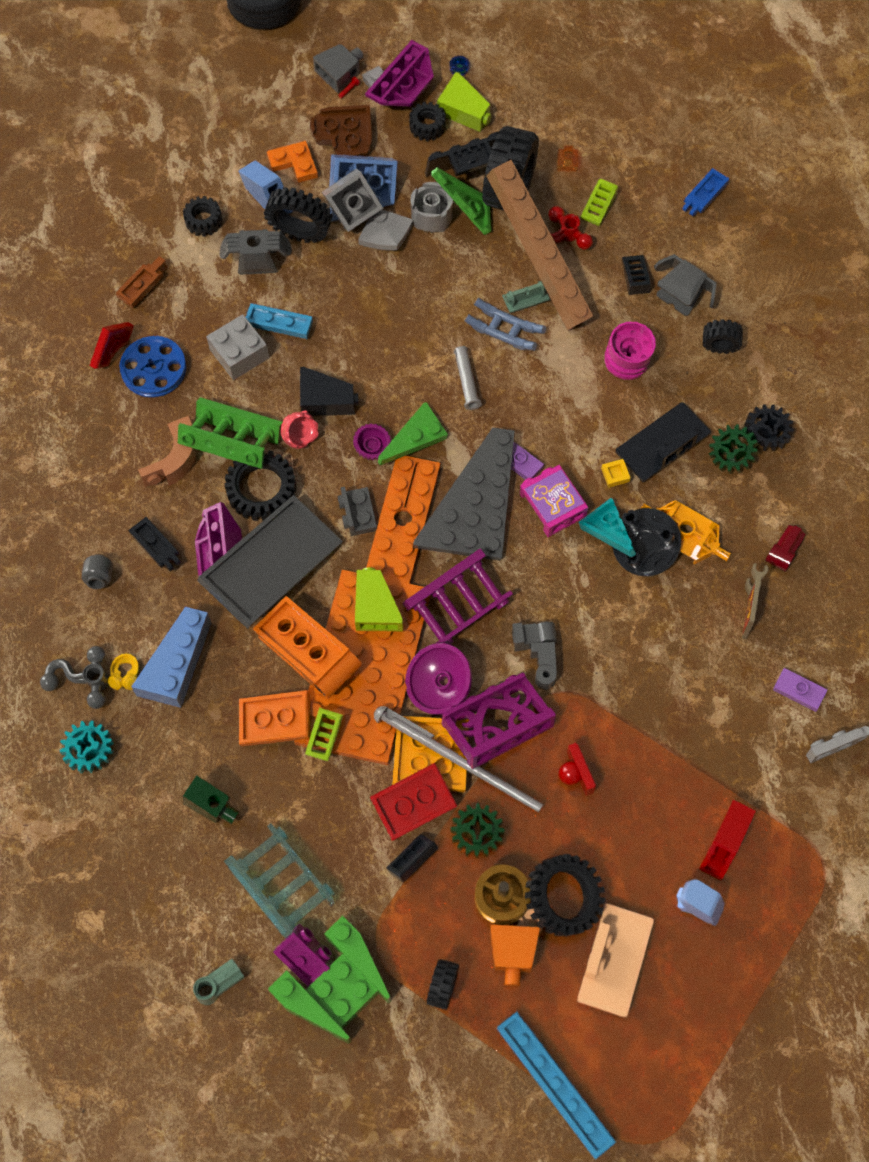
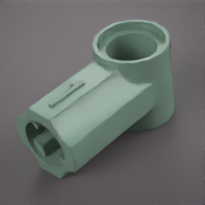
M231 959L208 976L199 978L193 986V992L201 1004L210 1005L221 994L243 980L244 976L233 959ZM204 986H211L213 988L208 996H201L199 992Z

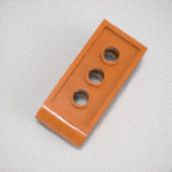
M287 596L253 628L261 642L327 699L362 665L360 660L343 643Z

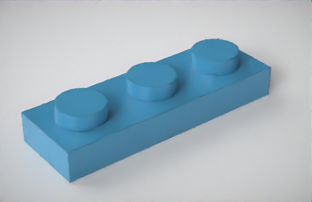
M250 303L245 317L254 328L304 339L308 338L313 323L312 316Z

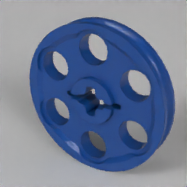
M148 336L136 340L126 348L120 359V373L125 385L133 393L143 397H160L172 392L181 384L186 374V361L181 348L174 341L161 336ZM143 346H149L151 348L150 351L145 354L140 353L139 349ZM164 347L172 349L171 353L167 355L160 352ZM129 362L137 363L134 369L126 368ZM154 364L156 368L152 369L150 365ZM172 364H179L181 366L178 371L173 372L169 370ZM139 378L146 380L142 386L134 385V382ZM159 380L167 381L166 386L161 388L157 387L156 383Z

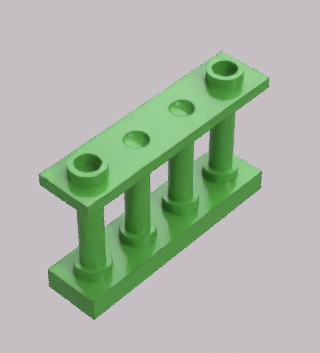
M200 397L196 402V421L192 426L182 423L178 425V444L262 469L265 450L263 447L267 441L275 444L280 442L281 425L283 422ZM205 423L216 426L213 432L201 429ZM225 429L237 432L233 439L222 436ZM246 435L258 438L254 445L242 442Z

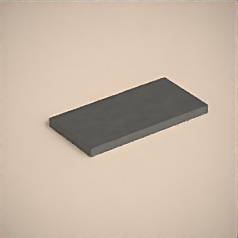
M293 495L203 572L197 581L249 629L332 554L343 541Z

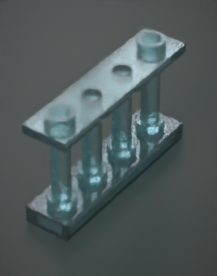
M270 823L267 827L272 834L271 837L245 858H239L236 861L231 855L224 863L281 935L287 938L293 932L294 924L323 900H326L330 906H333L335 902L332 896L335 893L326 882L322 885L285 841L288 839V836L281 827L276 829ZM279 843L287 855L260 877L251 879L246 873L249 870L248 867ZM295 862L303 873L274 897L266 898L261 892L265 889L263 886L291 863ZM310 881L318 892L291 915H285L282 918L277 912L280 908L279 905Z

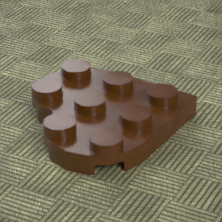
M370 105L320 109V113L310 120V131L316 144L331 145L336 155L368 157L372 147Z

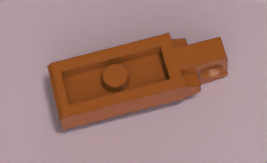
M159 256L152 264H143L116 292L117 298L133 309L164 276L163 273L168 268L166 261Z

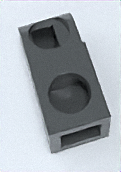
M553 622L522 625V623L512 624L514 651L529 650L531 643L555 642L556 644L558 642Z
M555 642L531 643L530 658H537L538 666L535 683L540 689L548 690L554 686L557 675Z

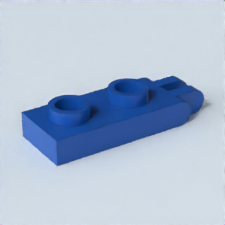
M712 168L684 200L686 204L682 210L687 212L692 207L689 212L691 216H694L697 212L702 213L728 185L729 178Z

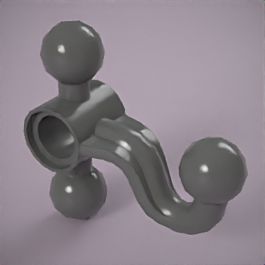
M99 646L90 647L87 651V659L91 664L87 665L83 673L76 674L71 664L64 659L51 661L45 669V674L40 679L41 688L50 692L58 687L59 680L54 672L56 669L62 668L69 681L76 684H88L91 687V692L87 696L89 707L93 709L102 708L106 698L101 690H104L109 685V676L101 667V663L106 656L104 649ZM100 674L97 680L92 681L93 676Z

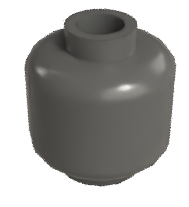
M101 554L87 557L82 568L81 578L83 582L92 589H101L108 586L112 580V561Z

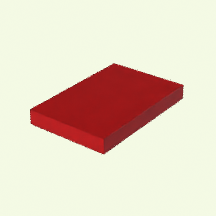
M435 763L370 797L392 841L458 807Z

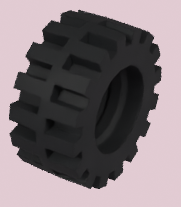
M422 102V105L417 104L416 108L413 107L409 114L411 134L413 133L415 138L419 137L421 141L423 139L426 141L432 139L434 141L436 137L440 138L441 133L444 134L446 128V115L443 108H439L438 104L433 105V102H429V104ZM423 119H432L435 122L432 124H423L420 121Z
M198 196L196 200H193V198L189 200L190 204L186 203L185 208H183V217L190 233L193 234L195 232V236L202 234V237H206V234L210 236L213 234V231L217 232L218 227L222 225V214L218 203L211 197L207 199V196H203L201 199ZM200 213L211 214L204 220L195 219Z
M720 319V321L713 320V323L708 322L704 326L703 347L707 351L711 350L712 353L718 352L721 354L724 352L729 354V352L733 353L742 347L743 328L737 322Z
M438 959L426 1004L445 1010L448 1009L457 980L459 964Z

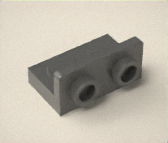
M340 487L341 495L337 497L340 509H345L346 515L342 516L344 529L349 528L350 536L376 531L377 525L368 487L346 491L345 487Z

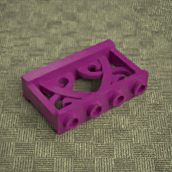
M523 672L517 676L512 675L508 677L505 682L497 686L492 685L488 687L485 692L477 696H470L465 702L457 706H450L442 714V726L448 731L464 754L471 769H474L553 728L556 714L551 707L548 708ZM517 691H522L526 695V701L520 705L518 704L520 695L516 698H512L510 695ZM530 703H532L539 714L536 715L527 708ZM489 709H500L512 712L508 720V730L502 731L493 726L482 727L487 711ZM519 715L518 720H521L522 723L516 725L513 721ZM467 718L469 722L462 723V725L466 728L474 727V730H460L456 723ZM489 733H494L496 735L495 737L488 739ZM474 736L475 747L472 748L465 737Z

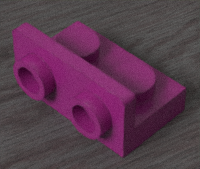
M298 924L293 932L273 951L308 987L324 971L327 972L330 969V965L335 959L331 950L327 946L321 945L314 938L312 931L301 924Z

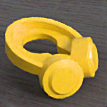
M121 654L112 661L110 666L111 676L108 678V684L111 688L119 690L124 687L127 690H133L131 686L136 681L139 673L137 659L131 654ZM128 663L132 668L122 678V673L118 668L120 665Z

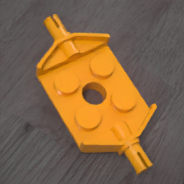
M677 500L661 508H656L669 515L677 524L682 540L680 552L694 560L693 564H697L712 555H716L726 562L728 561L732 553L720 547L719 525ZM644 503L640 509L652 507ZM689 525L692 528V532L684 533L681 531L680 526Z

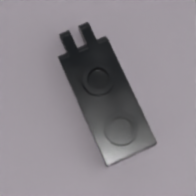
M147 517L128 530L130 535L160 568L165 566L171 572L174 570V567L170 564V561H173L177 566L181 564V561L177 558L179 552Z

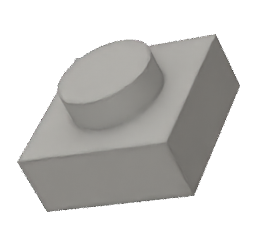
M378 66L362 74V80L370 88L384 71Z

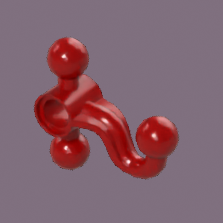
M554 206L549 210L548 217L550 221L561 224V229L556 233H550L555 244L563 240L568 242L576 240L578 248L582 250H587L592 246L593 239L591 235L580 232V219L574 214L565 215L564 210L559 206Z

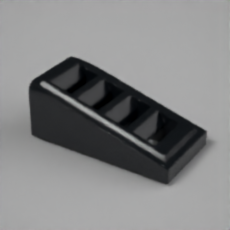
M644 256L622 257L628 295L650 293L651 283ZM639 262V264H628V263ZM630 268H640L638 270H630Z

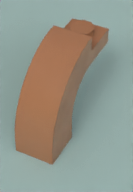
M189 416L168 423L174 440L173 448L169 455L161 461L138 469L145 487L156 485L164 479L167 480L170 486L182 479L192 468L198 450L178 444V425L182 423L192 426Z

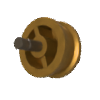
M496 865L484 871L479 877L475 887V904L481 916L490 923L510 925L517 922L527 912L526 904L530 903L531 898L525 899V893L530 892V888L525 887L528 879L519 869L510 865Z

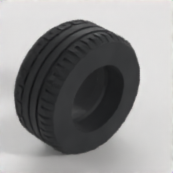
M227 0L228 9L238 22L258 30L274 29L284 25L295 16L301 0Z

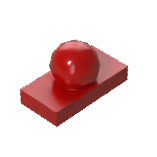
M578 743L570 744L567 748L570 762H565L560 766L558 770L559 779L566 785H575L580 782L585 796L593 794L596 784Z

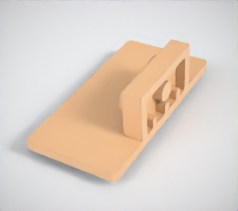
M605 904L577 1002L623 1018L627 1017L654 922L653 918L614 905Z

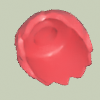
M308 411L292 413L283 420L281 436L290 447L294 449L305 448L317 438L318 423Z

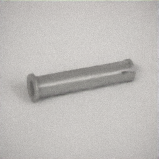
M459 346L454 350L465 397L464 407L467 410H475L482 405V402L478 399L468 349L465 346Z

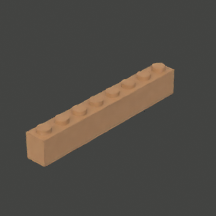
M512 160L492 169L488 173L487 178L567 330L593 317Z

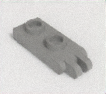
M864 726L847 733L845 730L834 734L831 740L825 742L824 739L814 742L810 745L811 749L806 754L809 762L813 763L865 740L869 736V727Z

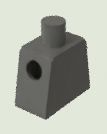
M339 44L313 57L314 71L339 94L352 82L351 79L359 75V60L364 56L358 47L349 52L343 45Z

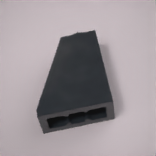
M300 367L301 412L308 411L311 416L355 415V406H359L358 393H354L353 384L306 367Z

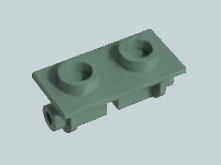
M541 281L513 292L508 291L507 294L502 295L510 313L550 300Z

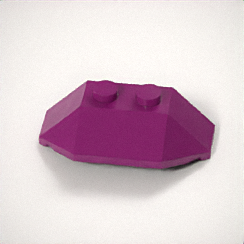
M411 40L368 89L365 96L380 105L411 106L434 79L428 48Z
M222 502L204 509L202 513L203 519L198 527L195 538L198 576L242 540L240 527Z

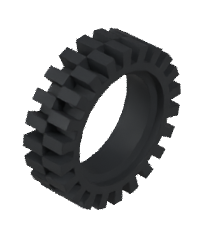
M283 187L282 190L278 188L270 194L264 211L265 220H268L269 226H273L275 231L281 230L282 234L289 235V239L296 237V241L301 242L304 239L305 243H309L310 240L316 243L317 240L322 241L323 238L325 239L333 215L325 202L320 203V198L313 199V194L311 193L305 195L304 190L300 189L299 192H296V188H291L289 191L287 187ZM283 209L293 210L302 213L309 217L313 222L303 221L295 217H292Z
M269 450L268 454L264 452L262 469L275 472L281 479V487L278 493L267 501H251L244 497L240 491L243 478L249 472L260 468L233 461L234 467L229 466L227 469L229 474L225 475L226 483L224 484L228 500L232 508L235 507V511L239 515L242 512L243 517L246 519L252 516L253 521H258V517H262V521H264L267 516L271 515L291 496H295L296 481L293 469L289 466V462L286 459H282V455L277 454L275 457L273 451Z
M571 854L558 855L541 861L542 863L534 867L536 871L530 872L528 876L532 880L526 882L525 887L530 888V892L525 893V899L531 898V903L526 904L528 910H534V913L530 915L533 920L539 919L540 921L536 925L540 928L546 927L545 932L549 934L555 933L554 936L565 937L590 930L593 927L592 924L597 923L600 919L596 915L602 914L604 910L599 905L605 903V898L599 897V893L605 892L604 886L598 888L597 885L602 879L600 876L594 877L593 874L597 870L594 867L587 868L589 862L587 860L580 861L581 857L577 855L572 857ZM558 872H566L572 875L580 884L583 892L582 907L579 913L572 919H565L557 915L550 907L547 899L549 881Z

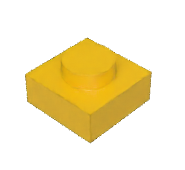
M624 459L602 464L601 470L608 488L630 482L631 478Z

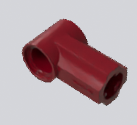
M788 525L778 543L773 545L765 561L786 572L806 534L798 526Z

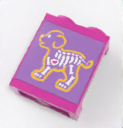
M560 465L554 468L549 467L541 475L535 478L530 477L520 485L521 497H526L544 524L543 531L547 537L556 534L587 516L588 506Z

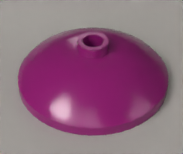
M445 643L432 644L420 650L411 660L406 672L405 684L410 700L421 711L433 715H442L450 706H457L463 703L472 685V669L465 654L458 648ZM448 678V683L444 685V680Z

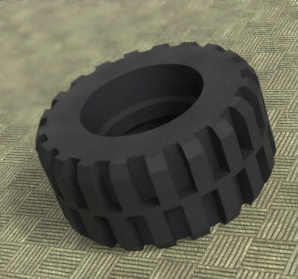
M505 126L500 129L492 146L483 182L482 199L487 206L504 210L487 175L492 169L509 160H512L525 187L529 190L539 148V138L534 132L511 126Z

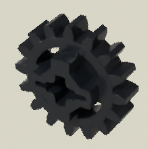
M763 404L761 410L755 407L753 413L749 412L744 427L748 428V434L754 433L755 438L753 440H757L759 444L755 448L761 445L763 446V451H766L767 447L775 451L777 446L782 449L785 443H789L794 432L792 428L794 422L788 420L789 413L782 414V407L779 410H775V405L772 404L771 408L767 409V406Z

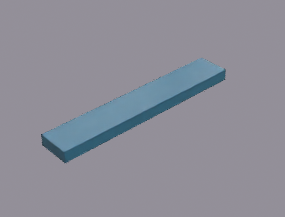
M518 1012L514 1013L496 1028L595 1160L616 1143Z

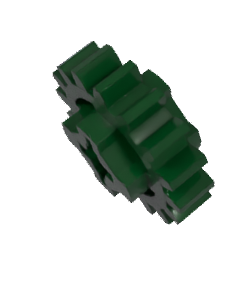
M738 424L735 425L734 429L727 425V431L724 432L719 429L720 435L712 436L715 443L709 444V447L714 451H711L709 455L711 458H715L713 460L715 466L720 464L719 468L722 472L727 468L729 474H732L733 469H737L738 473H741V467L744 466L746 469H749L748 463L756 462L753 455H758L759 451L754 447H757L759 444L757 440H753L755 438L753 432L748 434L749 430L747 427L740 430ZM741 437L748 442V445L741 443ZM734 446L738 447V449H734V452L730 451ZM719 453L727 455V461L723 460Z
M477 803L475 809H472L468 804L466 806L467 812L464 813L462 810H459L458 815L460 818L452 819V823L456 825L450 829L451 833L456 834L452 837V842H459L457 850L466 849L465 856L467 857L471 852L475 854L476 859L479 858V853L482 852L485 857H488L489 849L494 852L497 851L495 843L502 844L503 839L498 835L504 834V828L499 827L503 824V820L495 819L498 812L495 810L490 813L489 805H486L484 809H480V804ZM473 816L469 823H464L465 820ZM482 817L487 818L492 824H487ZM476 822H479L480 835L478 840H476V835L474 831L476 827ZM492 837V839L487 844L482 845V842L484 840ZM463 838H468L473 845L467 843Z

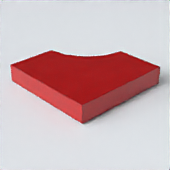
M130 322L103 327L89 366L94 369L109 366L114 355L123 346L128 344L134 325Z

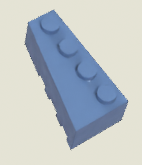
M188 607L183 609L131 686L136 696L179 708L182 707L211 626L208 612Z

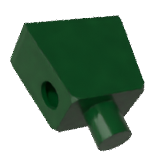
M197 775L183 795V804L214 823H217L219 818H222L228 823L233 824L239 814L238 810L228 805L230 803L228 795ZM212 802L219 804L215 808L209 806Z

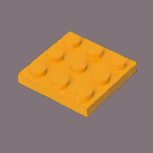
M403 716L434 735L432 739L467 760L448 731L442 726V718ZM463 719L457 722L456 726L460 730L469 731V728L462 725V723H467L469 720ZM396 729L392 785L435 763L450 792L466 791L467 770Z

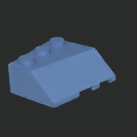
M331 154L329 187L353 170L358 169L363 174L382 207L394 204L397 161L395 159ZM330 207L331 214L333 215L332 221L339 220Z

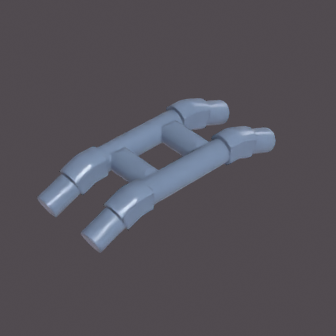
M479 297L474 305L486 315L493 317L490 325L488 326V324L483 323L479 319L477 320L470 314L464 320L476 331L492 336L521 350L535 351L537 348L536 342L517 337L521 329L529 333L544 334L546 332L545 325H539L510 315L484 302ZM501 321L513 325L509 334L497 330Z

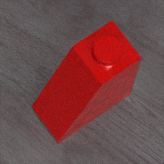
M733 799L699 870L722 881L740 848L756 812L755 810Z

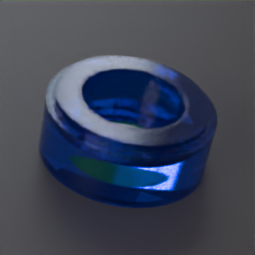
M464 56L453 57L449 63L450 72L453 75L455 72L460 73L462 76L466 75L469 71V60Z

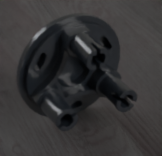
M643 508L635 511L629 510L627 514L626 512L623 514L622 521L636 555L630 557L612 547L619 564L628 572L644 577L655 576L669 569L677 560L682 544L680 530L675 521L666 513L652 508Z

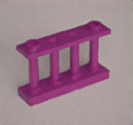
M481 548L402 603L407 611L411 608L419 611L439 641L436 643L450 645L454 642L452 639L454 635L495 606L499 610L510 602L507 598L513 594L511 590L502 595L481 566L483 563L480 560L486 556ZM468 568L471 572H475L495 600L485 608L482 607L463 580L464 576L462 573ZM448 582L458 587L476 613L466 622L444 592L445 588L443 586ZM431 594L434 598L437 597L457 625V628L447 635L425 605L427 602L424 599Z

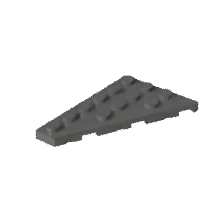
M500 428L491 429L415 538L412 548L470 556L481 548L486 555L485 559L499 561L502 559L515 431Z

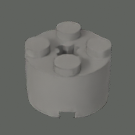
M426 182L422 187L416 188L412 192L411 218L415 228L427 232H443L452 221L453 199L439 183Z

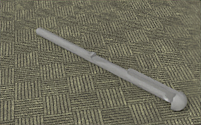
M380 706L374 711V719L377 723H380L381 720L538 813L543 806L541 802L479 766L471 769L467 760L432 739L434 735L386 706Z

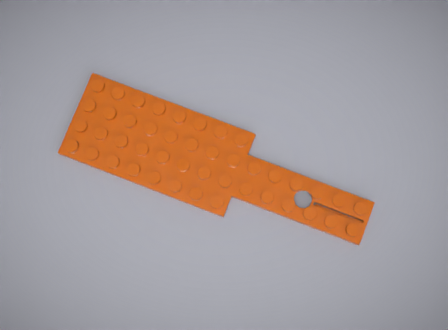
M410 456L395 459L366 568L381 570L402 616L403 632L356 631L357 573L347 570L341 571L326 630L343 643L360 660L362 665L329 699L324 697L311 684L308 690L310 692V736L319 708L344 715L332 750L333 754L388 766L396 736V728L382 720L380 723H377L374 719V711L380 706H386L399 715L402 712L407 692L405 684L406 672L411 660L417 653L425 621L418 610L415 611L414 608H411L407 611L402 603L424 588L410 584L419 549L412 548L415 538L427 521L441 467L439 462ZM402 511L408 512L412 516L411 522H408L405 526L396 524L394 520L395 515ZM431 595L424 599L427 602L425 604L427 608L429 605ZM323 718L322 722L335 724V720ZM320 726L319 731L328 734L332 733L331 729ZM318 735L316 738L317 741H321L327 744L330 740L328 738H324ZM309 739L294 740L295 745L307 747ZM317 745L313 746V749L326 752L327 748Z

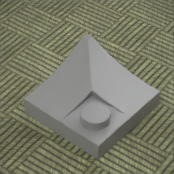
M381 209L369 217L358 239L359 245L380 250H398L413 226V219Z

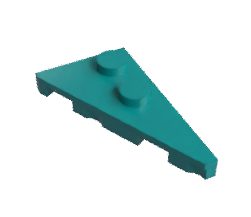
M612 498L578 522L581 530L630 557L636 555Z

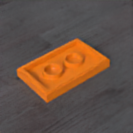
M307 690L239 699L240 746L310 739V692Z

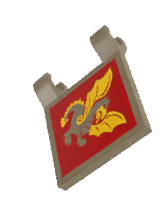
M754 563L751 569V574L755 581L754 585H750V578L745 583L748 602L742 633L743 639H747L755 621L759 590L762 584L761 580L768 572L767 565L764 566L763 572H758L756 570L757 563Z

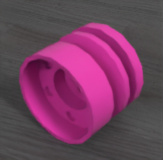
M638 322L619 324L612 331L604 354V361L608 371L615 377L623 380H633L642 376L648 368L656 347L652 331Z

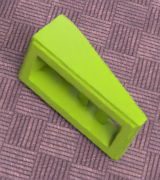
M599 179L584 208L581 219L600 226L617 196L618 186ZM591 210V211L596 212V213H598V214H600V215L597 216V215H595V214L590 213L589 211Z
M319 708L305 755L329 762L344 715ZM323 718L335 720V724L322 722ZM320 726L331 729L332 733L328 734L319 731ZM317 735L330 739L329 743L317 741ZM317 745L327 748L326 753L313 750V746Z

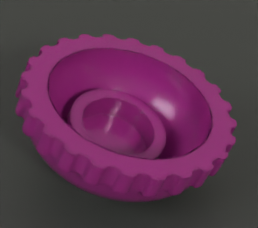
M372 423L358 428L355 436H353L354 449L359 453V456L372 461L378 460L379 455L391 442L390 435L385 431V428L377 424L373 425Z

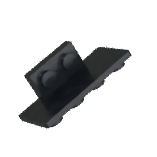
M494 132L481 140L480 138L473 139L463 146L455 145L445 152L437 151L432 153L427 160L426 177L431 176V171L437 167L443 171L453 168L455 176L486 167L492 146L499 132Z
M681 402L616 448L615 453L621 459H624L625 464L642 482H646L707 438L711 431L684 402Z

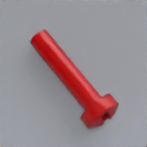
M353 77L351 79L352 82L338 95L340 99L355 85L358 86L360 84L356 77Z

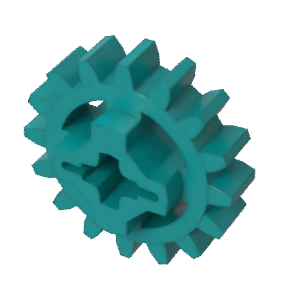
M81 721L79 728L73 724V731L71 733L68 731L64 732L67 740H60L62 746L65 747L60 749V753L64 755L63 761L66 764L70 763L69 767L72 770L78 767V771L83 774L85 768H87L90 773H93V767L95 766L100 770L102 769V761L109 763L106 756L107 754H113V750L109 746L114 745V742L109 738L111 736L109 731H104L105 728L102 724L96 727L95 722L90 721L89 726H86L85 722ZM96 735L101 738L102 744L96 741ZM72 750L77 753L78 759L73 757Z

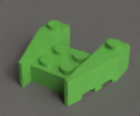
M342 916L324 933L330 944L341 954L330 965V969L327 972L324 971L306 990L286 970L268 990L289 1013L349 1044L351 1039L343 1029L378 994L388 1004L391 1002V998L361 934Z

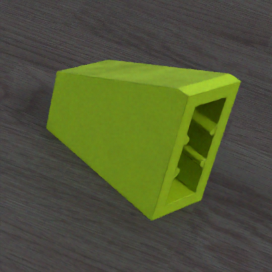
M455 72L437 100L439 108H443L446 118L481 132L483 127L487 126L491 120L490 104L460 73Z
M369 567L357 570L356 631L403 632L402 616L381 570Z

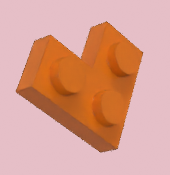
M306 141L266 151L273 172L293 167L298 183L318 178V173Z

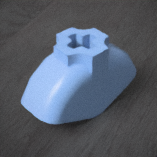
M699 880L686 882L684 887L679 889L676 896L678 898L677 907L683 912L691 913L704 922L716 926L724 909L722 896Z

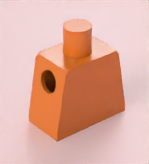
M491 925L490 937L494 968L496 971H505L506 986H520L521 972H531L539 927Z

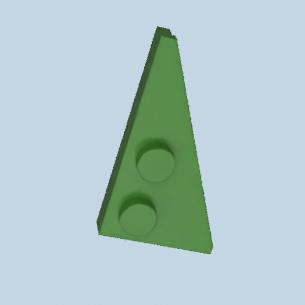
M438 167L431 171L432 177L484 235L491 232L490 207L483 202V194Z
M427 402L422 404L379 455V465L446 440L448 434Z

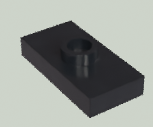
M420 834L386 869L404 883L438 847L435 842Z

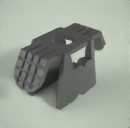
M268 229L240 230L239 233H228L223 239L220 247V258L226 259L230 253H238V274L276 273L277 268L270 253L279 251L282 255L289 256L292 253V247L288 238L280 231H268Z
M675 254L661 259L654 265L657 272L674 268L658 282V287L661 288L656 294L658 298L667 304H673L675 310L684 316H688L703 289L711 293L710 308H713L716 282L707 277L706 273Z

